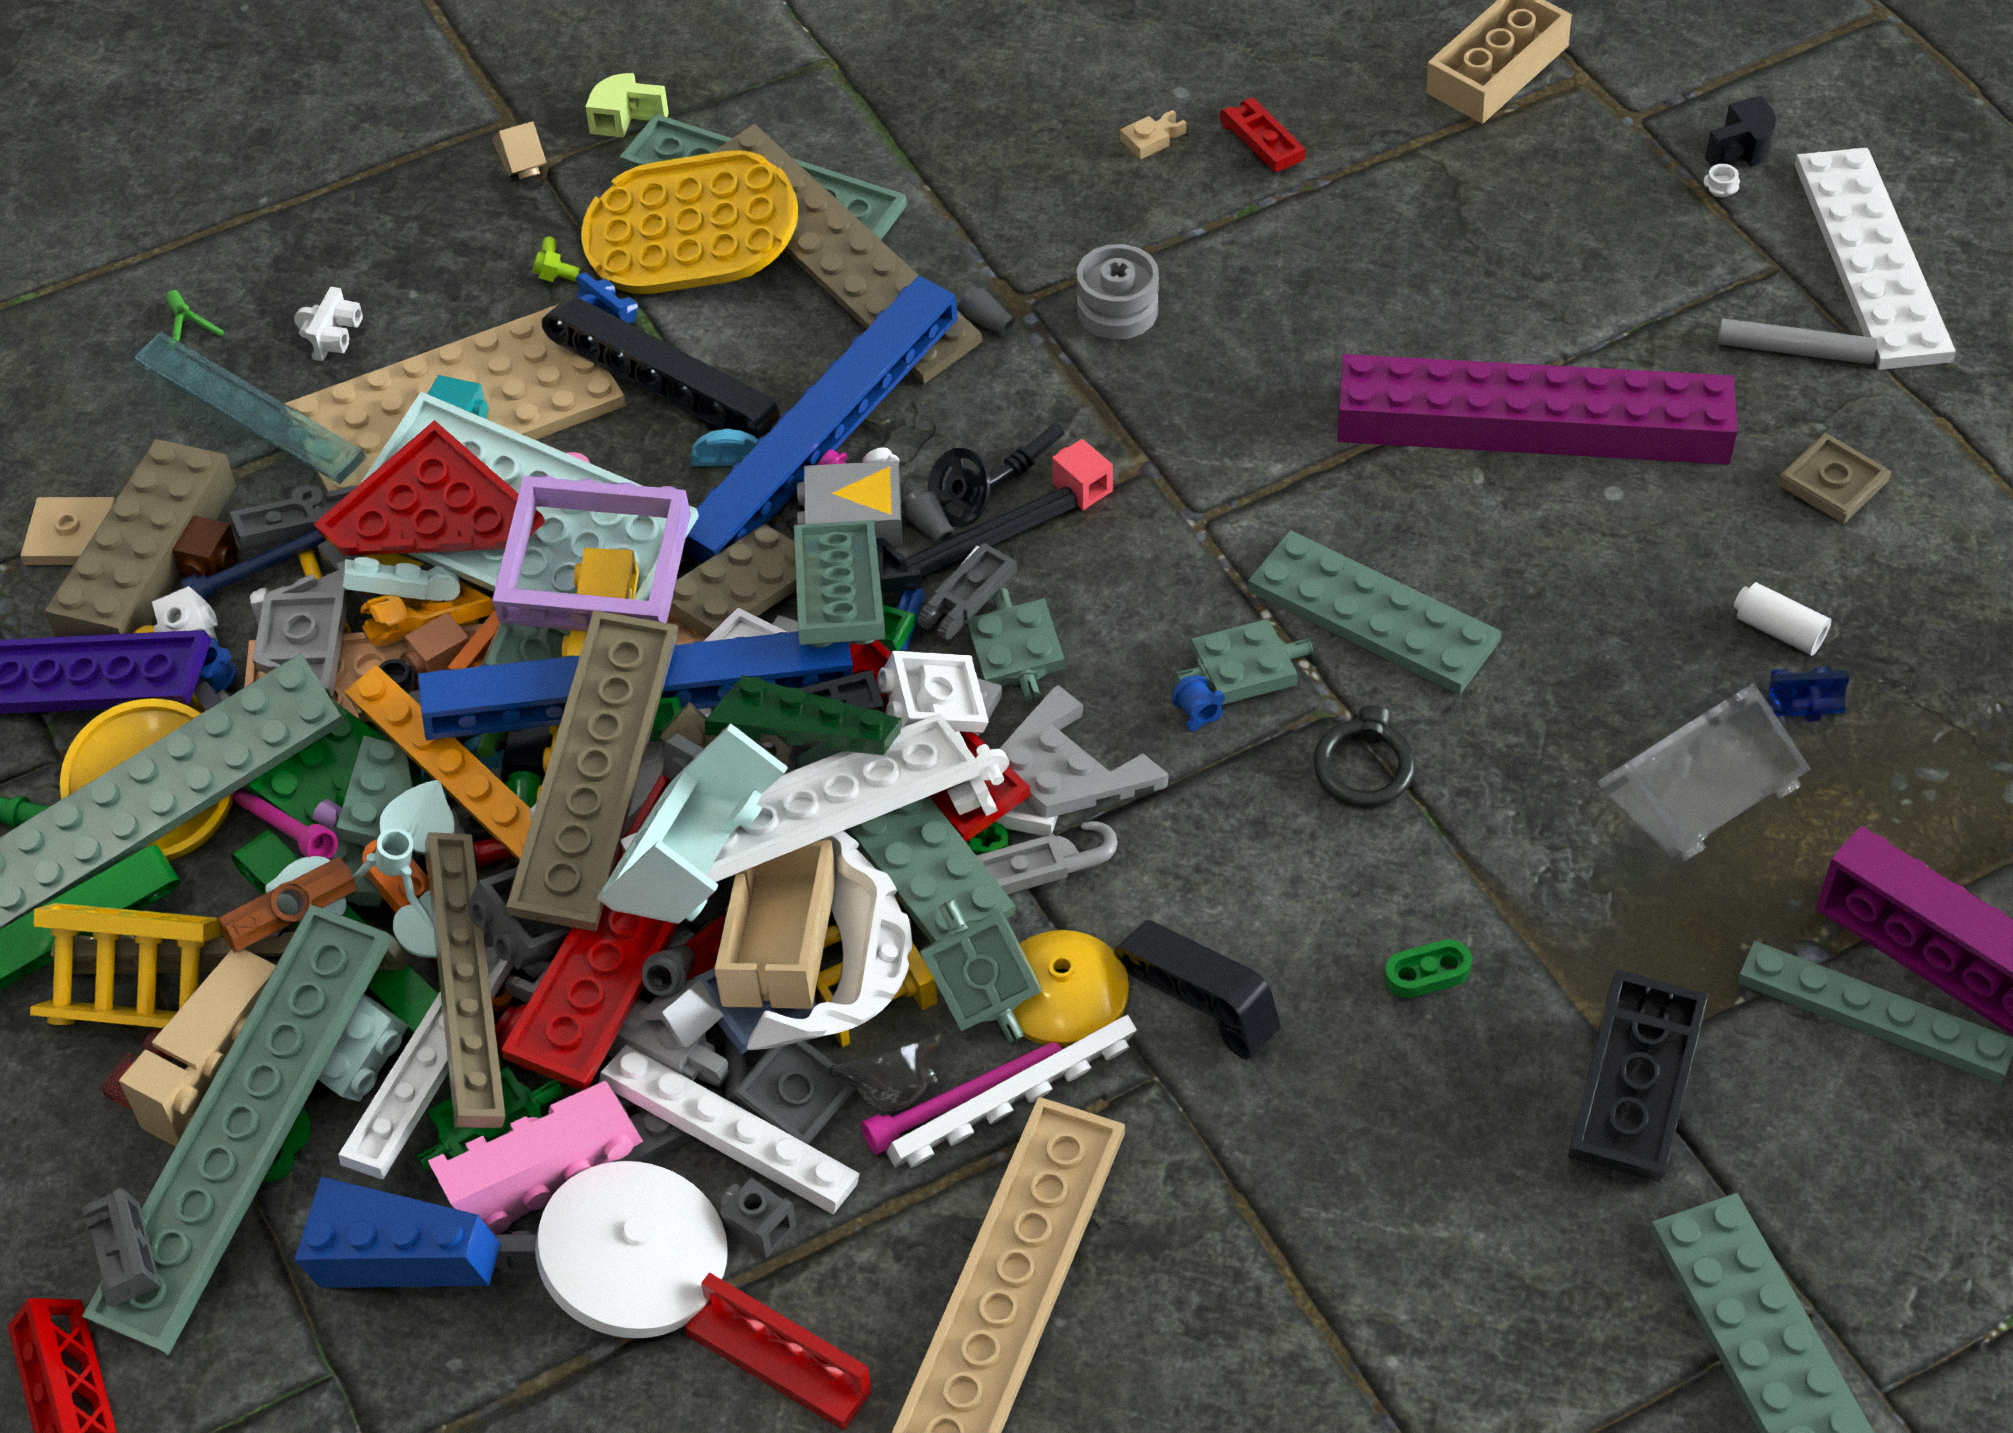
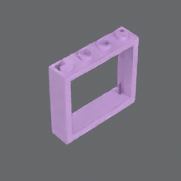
M547 475L539 477L523 476L492 599L499 623L588 631L593 610L667 623L691 514L686 490L670 486H662L660 488L637 486L628 482L612 484L596 482L590 479H581L579 481L556 479ZM536 507L667 518L649 601L517 589Z

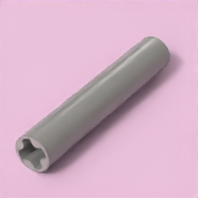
M1721 318L1717 345L1872 365L1876 353L1877 338Z

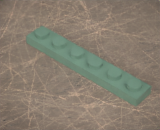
M1755 940L1738 978L1737 984L2000 1085L2003 1083L2013 1056L2012 1037Z

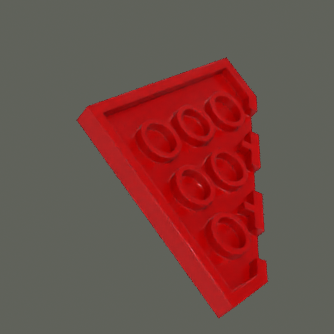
M434 420L316 521L314 526L317 532L343 556L502 550L506 547L519 494ZM537 509L530 536L545 523L543 515Z

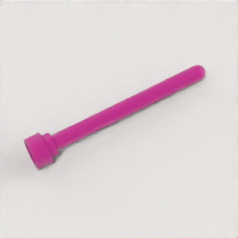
M242 787L233 792V802L298 841L299 850L305 857L320 856L331 859L336 853L338 838L333 831L323 825L313 824L306 826L258 796L247 792Z
M1055 1042L1048 1043L894 1117H891L889 1114L883 1117L880 1114H876L861 1121L860 1126L864 1139L873 1154H881L888 1150L893 1141L900 1138L901 1133L962 1105L1061 1051V1046Z

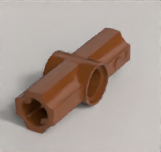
M339 856L289 882L280 884L274 890L218 917L216 921L226 944L235 954L286 927L293 926L303 919L310 904L323 909L356 892L358 889L348 865ZM289 894L294 897L298 904V911L295 915H285L278 909L277 898L279 895Z

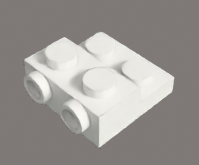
M892 651L885 667L879 670L877 678L879 692L887 693L889 699L885 714L901 718V728L941 713L954 731L983 733L989 723L971 655Z

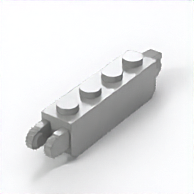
M542 960L522 968L529 976L537 979L534 984L512 975L505 982L504 987L514 997L528 1004L551 962L548 963ZM638 998L606 1055L614 1058L627 1044L692 1081L697 1078L720 1087L729 1075L728 1061L715 1053V1047L707 1042L705 1033L689 1047H679L663 1020H645L640 1012L649 1003Z

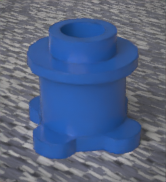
M210 638L211 643L198 678V684L201 685L206 681L216 692H219L222 689H228L234 683L238 672L235 664L230 661L231 654L227 648H220L217 640Z
M1200 675L1187 676L1181 679L1176 684L1172 696L1173 705L1177 708H1182L1188 715L1189 720L1186 722V726L1190 731H1196L1202 725L1220 719L1224 713L1221 708L1225 700L1224 694L1221 691L1212 693L1208 688V680Z

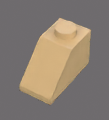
M533 121L498 131L492 138L508 176L518 174L520 180L539 175V168L547 163Z

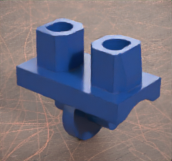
M587 273L577 275L578 292L575 297L600 308L628 324L636 321L638 304L630 297L624 299L617 298L615 296L616 290L611 282L607 279L596 281Z

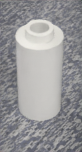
M1757 582L1750 588L1744 586L1733 608L1738 610V620L1811 656L1821 646L1831 625L1830 618Z

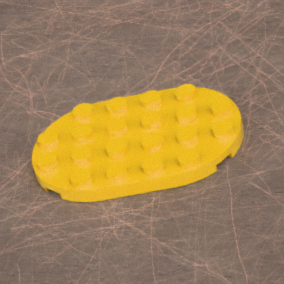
M731 150L652 162L623 172L611 180L613 185L600 198L595 196L585 214L581 238L584 253L596 274L602 280L607 279L611 282L614 288L624 292L654 294L721 284L751 277L780 255L794 233L798 219V202L785 172L780 167L777 168L772 163L766 161L764 156L757 153Z

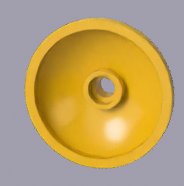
M1071 930L1043 932L1019 943L1043 988L1042 992L1022 1001L1012 1011L1022 1031L1025 1033L1023 1037L1042 1045L1055 1042L1061 1047H1068L1121 1018L1128 1001L1129 980L1125 966L1114 955V950L1106 943L1091 935ZM1060 969L1068 970L1065 973L1056 972V970Z

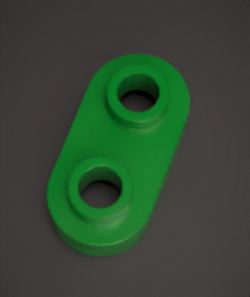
M1451 939L1398 952L1392 955L1386 963L1385 984L1393 994L1402 998H1414L1460 985L1470 975L1472 954L1463 943ZM1449 965L1455 969L1446 970L1442 966ZM1402 977H1409V978H1411V979H1413V980H1412V981H1406V980H1403V979H1401V978H1402Z

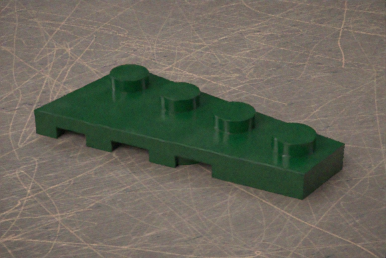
M744 675L741 676L705 719L706 735L718 736L722 729L724 730L731 723L750 739L760 741L762 734L786 737V744L798 746L814 741H825L827 749L882 756L901 733V718L884 714L879 710L865 709L844 703L838 699L821 697L804 692L798 688H788L766 682L758 677Z

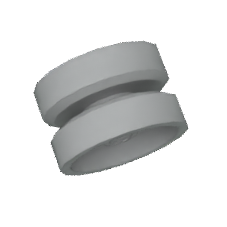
M1115 244L1093 249L1081 259L1077 267V314L1079 321L1085 329L1096 336L1114 340L1129 339L1141 335L1153 326L1158 316L1159 272L1158 265L1152 256L1137 247Z

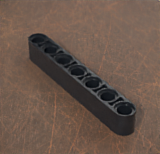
M567 297L542 318L541 323L544 333L556 344L720 430H739L758 439L780 417L777 404L769 396L578 297Z

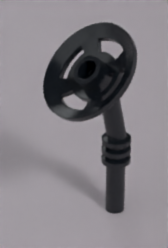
M1058 423L1052 424L1025 448L1022 446L1017 448L1016 452H1012L1010 457L1004 459V465L991 472H988L984 460L973 450L967 448L948 450L939 457L932 468L928 491L936 494L952 527L968 526L975 522L985 510L991 489L1012 477L1019 478L1022 472L1025 473L1029 467L1034 466L1035 459L1064 436L1065 432ZM963 458L973 461L978 466L979 473L977 474L974 470L966 468ZM952 466L953 469L946 479L945 490H942L944 476L948 468ZM952 501L956 506L964 508L962 517L953 515L947 509L946 504Z

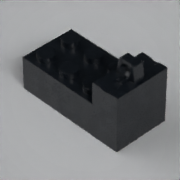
M1616 969L1607 992L1598 1028L1599 1033L1567 1157L1655 1182L1661 1181L1667 1168L1706 1007L1707 993Z

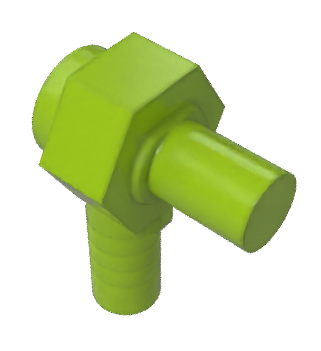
M545 237L542 241L541 252H537L532 273L539 274L538 278L553 282L556 276L576 282L580 268L561 262V254L555 253L557 241L553 237Z

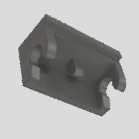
M122 1188L112 1191L113 1193L88 1203L81 1209L83 1218H86L87 1227L91 1231L103 1280V1283L100 1285L102 1295H105L106 1303L111 1307L161 1287L140 1203Z

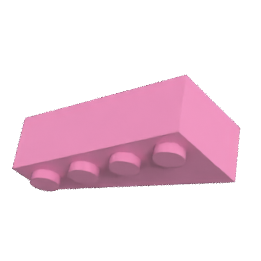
M605 1080L550 1105L549 1115L545 1117L528 1118L525 1116L510 1123L511 1130L503 1136L486 1142L484 1136L465 1143L467 1152L447 1160L443 1153L428 1160L454 1209L478 1214L491 1232L499 1235L506 1231L512 1222L525 1214L545 1207L553 1194L571 1177L590 1167L624 1158L632 1151L633 1147L642 1143L643 1140L621 1102Z

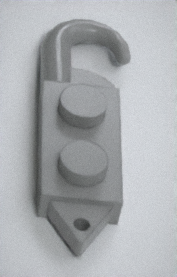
M1089 821L1082 823L1081 829L1100 833L1104 838V842L1100 847L1079 853L1075 845L1068 839L1051 834L980 854L977 857L1006 894L1067 878L1068 873L1100 865L1114 855L1118 841L1116 833L1110 826L1102 822Z

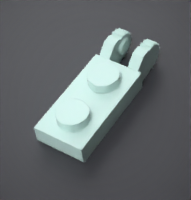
M358 557L354 560L345 559L343 572V587L347 590L396 595L398 597L420 600H445L446 602H451V600L459 597L460 580L459 576H457L458 574L443 566L437 565L431 570L426 571L411 563H398L396 566L379 564L377 560L368 557Z

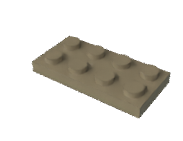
M763 524L676 580L669 615L706 638L737 608L756 617L797 590L795 541L770 526Z

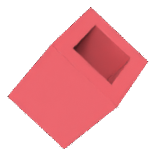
M1080 439L1071 446L1061 449L1052 457L1053 485L1058 489L1065 486L1069 487L1076 496V505L1085 510L1113 492V464L1085 440Z

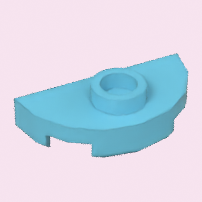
M722 429L711 431L701 436L692 446L690 467L734 466L754 449L758 439L739 430Z

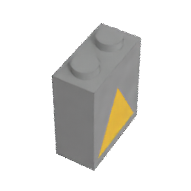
M899 461L804 466V482H797L798 506H805V511L797 512L798 525L874 520L876 538L883 537L892 547L903 546Z

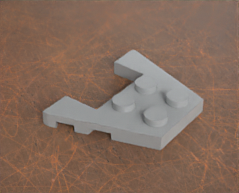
M1059 685L1048 693L999 748L1006 753L1009 759L1008 766L1030 786V797L1024 801L1045 819L1094 807L1098 799L1115 795L1119 800L1134 797L1135 790L1151 786L1153 791L1166 788L1168 785L1169 774L1143 753L1113 771H1108L1064 735L1060 729L1082 718L1083 704Z

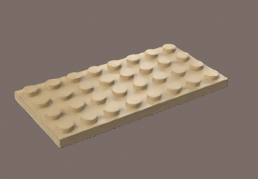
M555 305L284 403V406L316 473L328 493V491L356 486L362 482L420 392L427 394L438 375L481 384L484 399L488 403L486 419L534 440L626 406L625 397L610 371L556 344L547 337L543 331L541 321L547 313L557 306Z

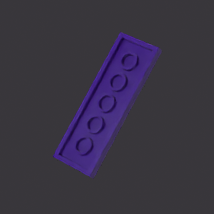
M205 630L0 640V714L110 709L119 704L140 699H165L189 706L211 639Z

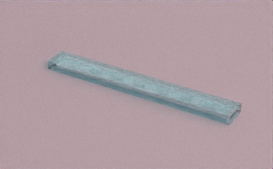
M162 331L134 356L144 368L338 484H341L367 458L359 447Z

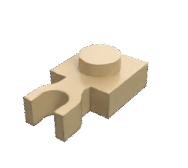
M1174 110L1163 114L1162 118L1158 121H1154L1148 116L1120 129V141L1141 160L1169 147L1170 138L1186 134V121L1181 120L1176 123V112Z

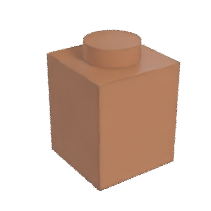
M447 612L405 635L409 653L405 655V659L417 677L418 673L448 670L447 667L468 643L469 637Z

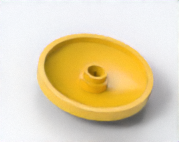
M165 699L133 700L104 711L92 719L78 733L65 755L60 774L61 800L202 713L185 704ZM233 793L148 846L158 845L168 861L175 860L196 850L215 834L226 819L233 803Z

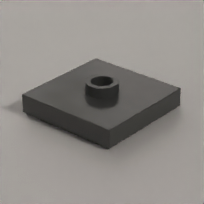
M801 1041L770 1048L734 1089L730 1098L746 1111L810 1145L857 1090L859 1082L808 1042Z

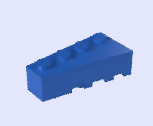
M321 1176L294 1260L320 1288L489 1286L501 1243L478 1214Z

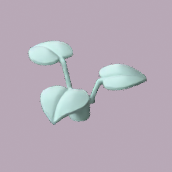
M433 780L405 791L386 806L380 817V835L377 839L376 852L368 854L366 861L353 875L355 884H357L372 866H376L385 875L402 876L410 905L403 906L395 914L393 933L395 939L404 950L413 955L426 958H437L430 890L426 891L419 900L414 893L411 879L412 870L409 867L412 851L426 855L425 841L428 832L454 833L453 814L445 798L441 782ZM320 856L298 859L289 864L274 880L266 884L265 892L268 893L280 884L289 882L331 860ZM289 894L278 896V909L285 915H295L298 911V904L294 897ZM343 898L323 909L342 916L346 910V899Z

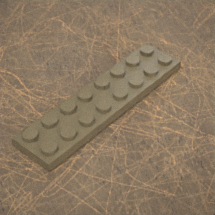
M593 610L506 906L508 916L597 932L604 906L597 897L614 870L620 848V839L623 837L678 637V625Z

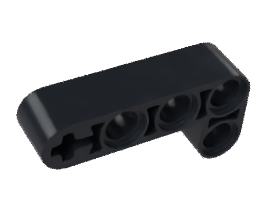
M1145 920L1114 949V955L1125 966L1129 975L1215 1018L1223 1042L1228 1049L1242 1059H1250L1281 1028L1271 989L1257 972L1154 921Z

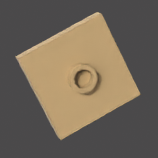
M37 497L20 555L23 564L74 565L116 501L115 497Z

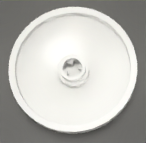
M634 1161L600 1164L590 1167L567 1180L547 1203L540 1220L535 1243L536 1261L540 1277L556 1303L567 1314L585 1326L601 1333L624 1338L655 1337L673 1332L687 1325L690 1319L708 1303V1300L703 1295L701 1282L709 1272L720 1279L723 1278L728 1254L726 1233L722 1221L709 1199L694 1184L663 1167Z

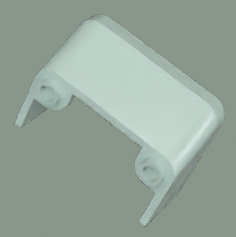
M730 723L667 786L602 888L597 899L613 911L679 924L685 918L692 922L704 908L707 898L719 886L706 875L730 834L740 825L744 829L751 825L762 809L757 804L761 795L786 772L788 767Z

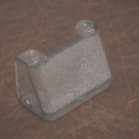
M1752 683L1596 782L1606 797L1671 858L1680 855L1683 861H1686L1706 848L1702 840L1707 838L1708 834L1763 798L1775 792L1780 799L1800 787L1801 784L1797 778L1811 770V768L1755 683Z

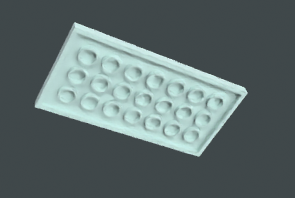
M420 392L362 480L363 482L435 420L518 494L523 476L539 477L547 475L556 479L578 481L590 479L596 482L612 484L628 482L642 486L423 392ZM689 506L691 514L686 537L699 517L697 509ZM536 507L543 515L545 523L529 537L517 589L577 594V588L574 585V569L576 563H582L584 548L622 549L634 551L639 568L635 600H649L667 518ZM505 549L406 554L431 565L450 569L458 574L457 576L494 592Z

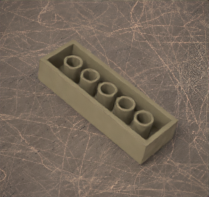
M159 439L154 440L45 609V614L55 637L129 634L142 626L153 623L156 616L152 601L171 594L181 577L172 549L194 515L216 520L236 488L226 454Z

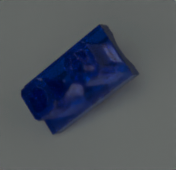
M1815 667L1809 673H1792L1789 669H1774L1770 675L1767 712L1770 717L1805 715L1808 722H1819L1821 714L1845 713V695L1849 684V676L1846 671H1832L1830 667Z

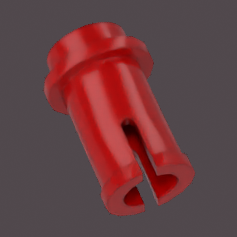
M494 837L473 842L480 868H485L487 865L514 857Z

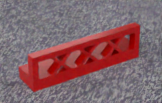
M709 1272L701 1282L703 1295L708 1300V1303L685 1326L686 1335L844 1431L872 1393L868 1366Z
M28 1298L7 1326L34 1433H117L88 1323L82 1317L84 1308L81 1299ZM51 1315L68 1316L72 1333L68 1335L53 1324ZM64 1350L81 1362L83 1372L80 1376L63 1364L61 1353ZM74 1391L91 1402L94 1411L91 1417L74 1405L71 1395Z

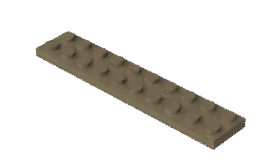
M755 123L712 152L740 150L757 153L764 156L766 161L772 163L777 168L780 167L785 172L796 194L798 219L794 233L783 251L864 328L868 329L873 324L878 313L883 310L885 311L895 301L900 290L905 286H909L918 276L911 267ZM958 311V320L910 370L924 384L983 342L981 332Z

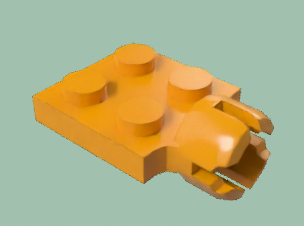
M461 581L459 597L451 600V602L383 595L370 599L361 606V614L366 613L373 616V618L365 620L362 628L371 644H375L376 647H386L402 642L405 639V635L447 612L458 625L468 626L479 622V618L489 616L494 611L492 598Z

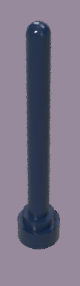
M314 530L209 577H206L205 574L199 577L193 574L180 581L184 588L189 586L206 603H209L208 599L215 596V591L313 549L325 542L326 539L317 530Z

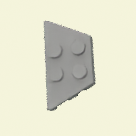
M345 561L337 563L338 571L319 579H315L314 575L311 574L297 580L291 586H282L264 594L252 659L258 671L267 674L302 653L329 697L333 698L350 590L343 587Z

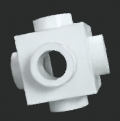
M189 586L152 601L158 623L154 625V632L205 630L210 638L217 640L214 627L218 625L212 607Z

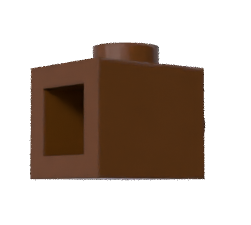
M194 515L172 551L181 576L188 577L196 574L199 577L205 574L206 577H209L232 567L238 547L230 523Z

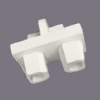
M330 287L320 306L313 305L312 308H300L294 317V322L300 329L299 335L307 338L314 347V351L311 354L312 360L323 362L328 351L345 353L350 337L348 330L341 327L343 325L358 328L363 315L360 303L344 300L341 288Z
M960 731L955 732L965 744ZM980 745L976 749L978 754L976 760L979 762L980 776L947 789L959 815L982 807L986 816L998 811L984 780H991L993 785H999L1004 781L1002 773L1008 768L1009 759L1003 750H990L988 745Z

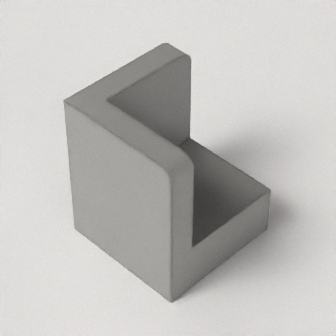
M701 979L686 980L679 992L670 996L659 995L640 1012L645 1020H663L679 1047L682 1048L693 1044L723 1017V1014Z

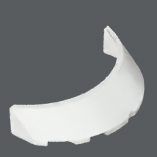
M844 831L821 839L831 840L837 875L831 911L840 932L843 949L842 973L837 990L830 1002L818 1004L813 1008L809 1017L805 1019H794L771 1011H765L748 1040V1050L775 1048L857 1027L882 1011L893 999L905 979L909 968L907 957L912 950V935L908 915L901 912L894 896L897 889L888 874L876 870L857 850L859 843Z

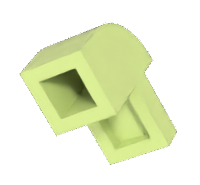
M634 73L613 75L599 82L593 88L585 106L590 134L623 138L631 119L650 121L655 114L665 117L669 114L665 86L636 83Z

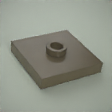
M1824 433L1779 475L1777 485L1845 524L1889 481L1892 471L1831 435Z

